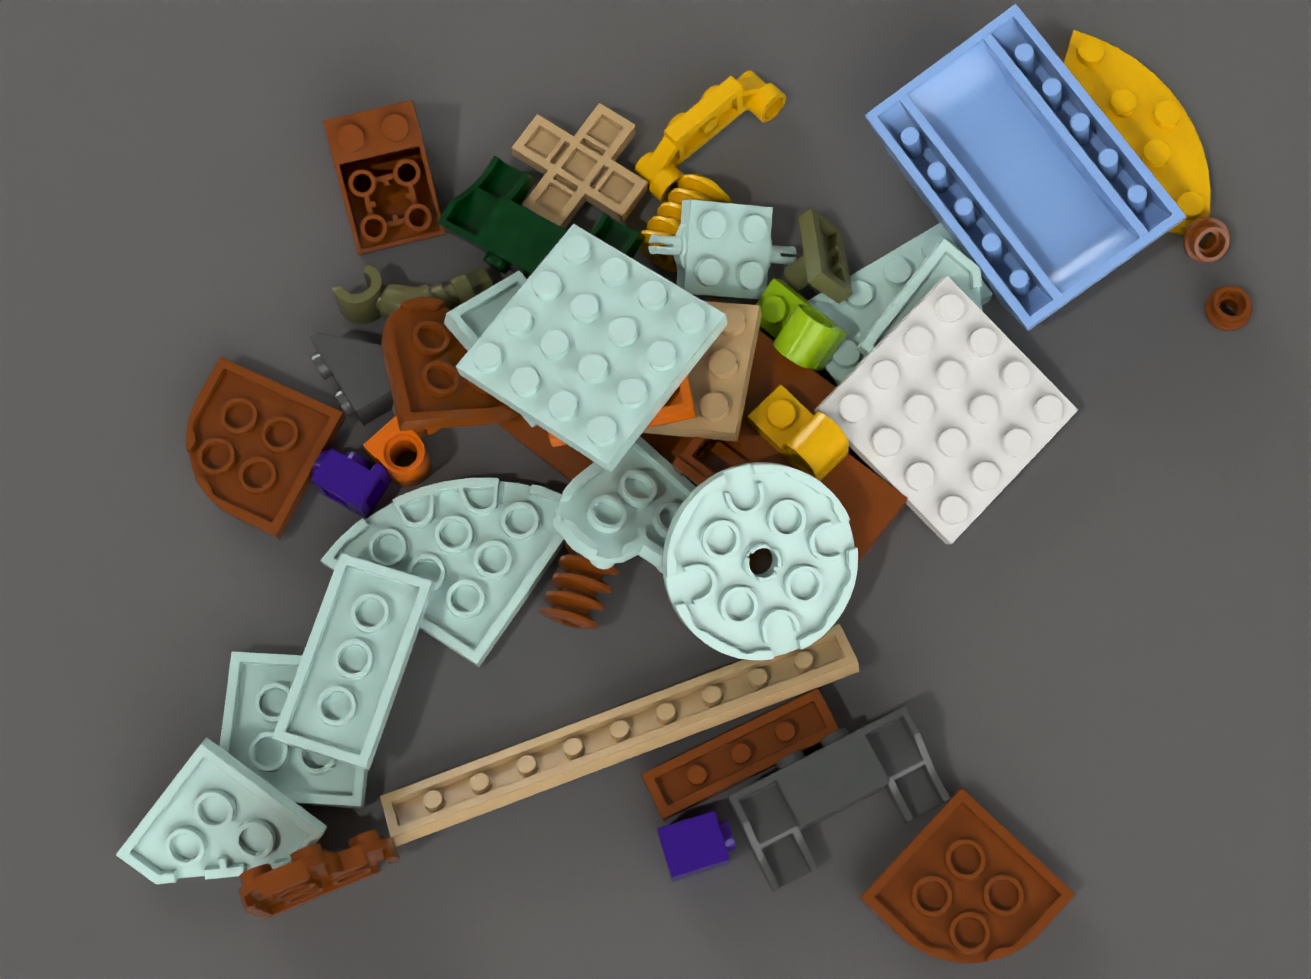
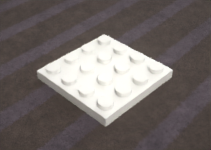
M946 276L923 297L814 411L816 413L822 412L832 419L845 433L849 440V447L879 477L908 498L906 504L945 544H952L1070 420L1078 409L949 276Z

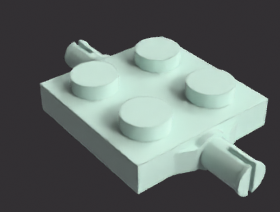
M691 199L682 200L681 224L676 237L652 234L649 243L665 244V247L648 246L649 252L652 255H674L677 267L676 285L693 295L760 299L766 290L768 270L771 263L790 265L796 260V257H784L780 254H797L794 246L772 245L773 207Z

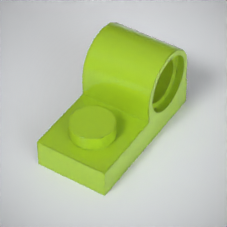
M773 278L756 303V305L760 306L762 313L760 326L776 338L773 346L783 356L801 367L822 371L848 334L781 279Z

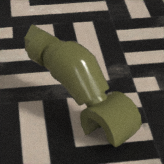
M366 264L363 273L368 289L365 292L350 294L343 289V286L332 287L339 310L345 319L353 323L366 324L375 321L381 316L388 319L390 314L400 308L402 302L418 297L441 299L445 301L443 307L453 310L454 307L463 304L492 287L493 283L485 267H481L470 273H462L448 279L449 285L445 287L438 283L431 287H428L427 284L418 287L389 284L385 288L378 270Z

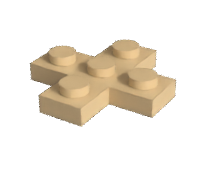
M601 103L596 106L574 136L537 114L511 147L514 157L544 175L522 206L564 229L586 201L619 222L624 223L648 191V181L615 162L636 135V125Z

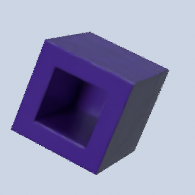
M715 811L657 828L672 882L728 865L730 862L728 852L736 849L728 821L718 822Z

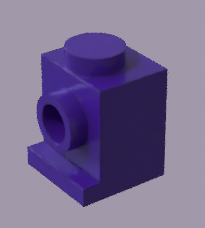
M332 448L330 451L325 450L319 455L313 466L312 474L314 476L311 479L320 494L365 519L370 516L392 482L385 467L376 463L373 469L370 470L373 465L357 453L348 451L344 456Z

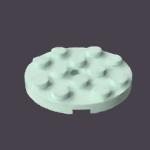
M753 462L736 465L714 474L697 486L683 501L673 517L665 538L662 561L663 578L669 600L676 614L684 625L705 644L721 653L739 659L771 660L775 656L789 653L798 648L801 650L805 649L831 629L843 613L852 595L858 571V548L854 546L853 534L849 524L850 518L839 499L822 482L803 471L786 465L771 462ZM767 548L772 554L771 567L762 574L752 573L749 566L750 553L753 554L758 549Z

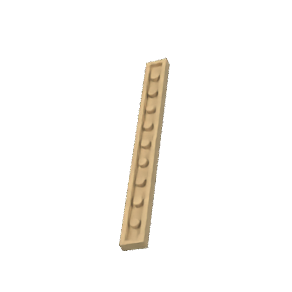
M839 623L832 626L820 639L803 650L798 648L789 653L775 656L771 660L744 659L389 792L380 796L390 837L393 838L396 847L850 676L860 672L858 660Z

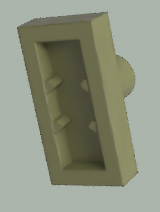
M811 207L798 217L803 255L784 268V275L794 289L800 291L811 284L840 304L853 294L843 232L840 227Z

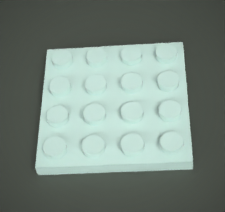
M573 224L459 361L456 368L462 377L604 469L612 472L685 377L724 330L728 321L726 314Z

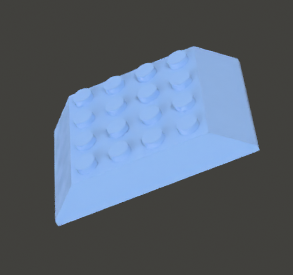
M1016 4L865 114L866 120L897 168L938 222L944 226L963 254L980 267L982 280L1001 305L1027 331L1186 219L1184 212Z

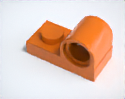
M395 416L364 443L363 446L370 459L375 464L378 463L385 467L394 482L405 487L417 486L425 481L431 470L430 456L420 438L426 433L432 435L440 428L400 431L397 416ZM408 451L417 453L416 460L411 465L406 467L395 465L396 459L400 454Z

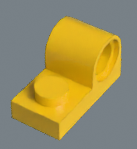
M782 385L777 387L747 416V422L795 469L803 471L819 481L848 455L849 440L841 428L822 412H817L813 415Z

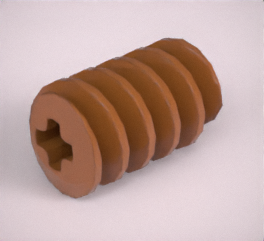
M566 542L565 547L571 555L561 556L558 562L559 567L565 573L559 572L553 575L551 583L558 590L546 592L544 600L551 608L540 609L539 613L557 623L572 628L597 629L599 624L588 615L589 611H604L606 606L595 598L596 593L611 594L613 588L605 583L602 578L604 575L618 576L620 571L614 566L609 569L595 567L589 559L571 549Z

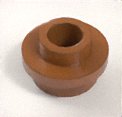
M1210 216L1195 220L1187 228L1183 237V248L1186 254L1198 262H1212L1220 259L1226 253L1230 244L1227 226L1219 219ZM1210 232L1208 240L1205 243L1199 244L1201 238Z
M1223 286L1210 293L1204 304V313L1209 323L1215 328L1228 332L1236 331L1245 326L1251 318L1252 303L1248 294L1243 289L1236 286ZM1227 305L1231 307L1234 315L1229 316L1220 309V306Z

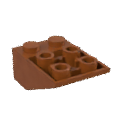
M413 100L323 120L358 255L446 234L445 229L437 223L441 217V211Z

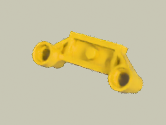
M752 70L746 71L738 79L729 76L720 85H713L707 89L700 101L686 113L681 112L672 118L664 130V137L655 151L648 152L639 159L635 166V172L641 178L648 181L649 191L662 204L668 202V194L673 189L678 188V181L684 176L678 169L681 163L746 110H749L763 123L772 120L784 107L787 99L786 95L773 83L766 84Z

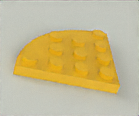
M1073 30L1063 63L1184 212L1186 219L1168 231L1184 236L1190 224L1199 218L1209 217L1211 188L1209 169L1203 146L1192 121L1171 90L1137 59L1105 41Z

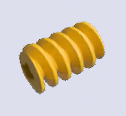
M698 173L684 175L680 178L678 188L673 189L668 194V202H664L659 206L658 216H653L647 222V230L641 232L645 237L639 247L641 252L654 264L670 273L677 272V267L674 264V255L650 254L648 246L665 247V244L649 243L650 236L656 234L676 237L681 224L682 200L691 199L732 203L730 197L714 181Z

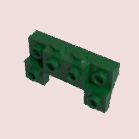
M496 156L492 158L481 176L468 189L451 199L437 222L450 234L482 250L486 254L483 261L495 270L505 275L509 269L516 272L520 271L526 279L531 276L568 231L521 206L536 180L529 173L517 170ZM602 213L597 223L589 232L632 259L645 239L640 231L632 230L620 224L605 213Z

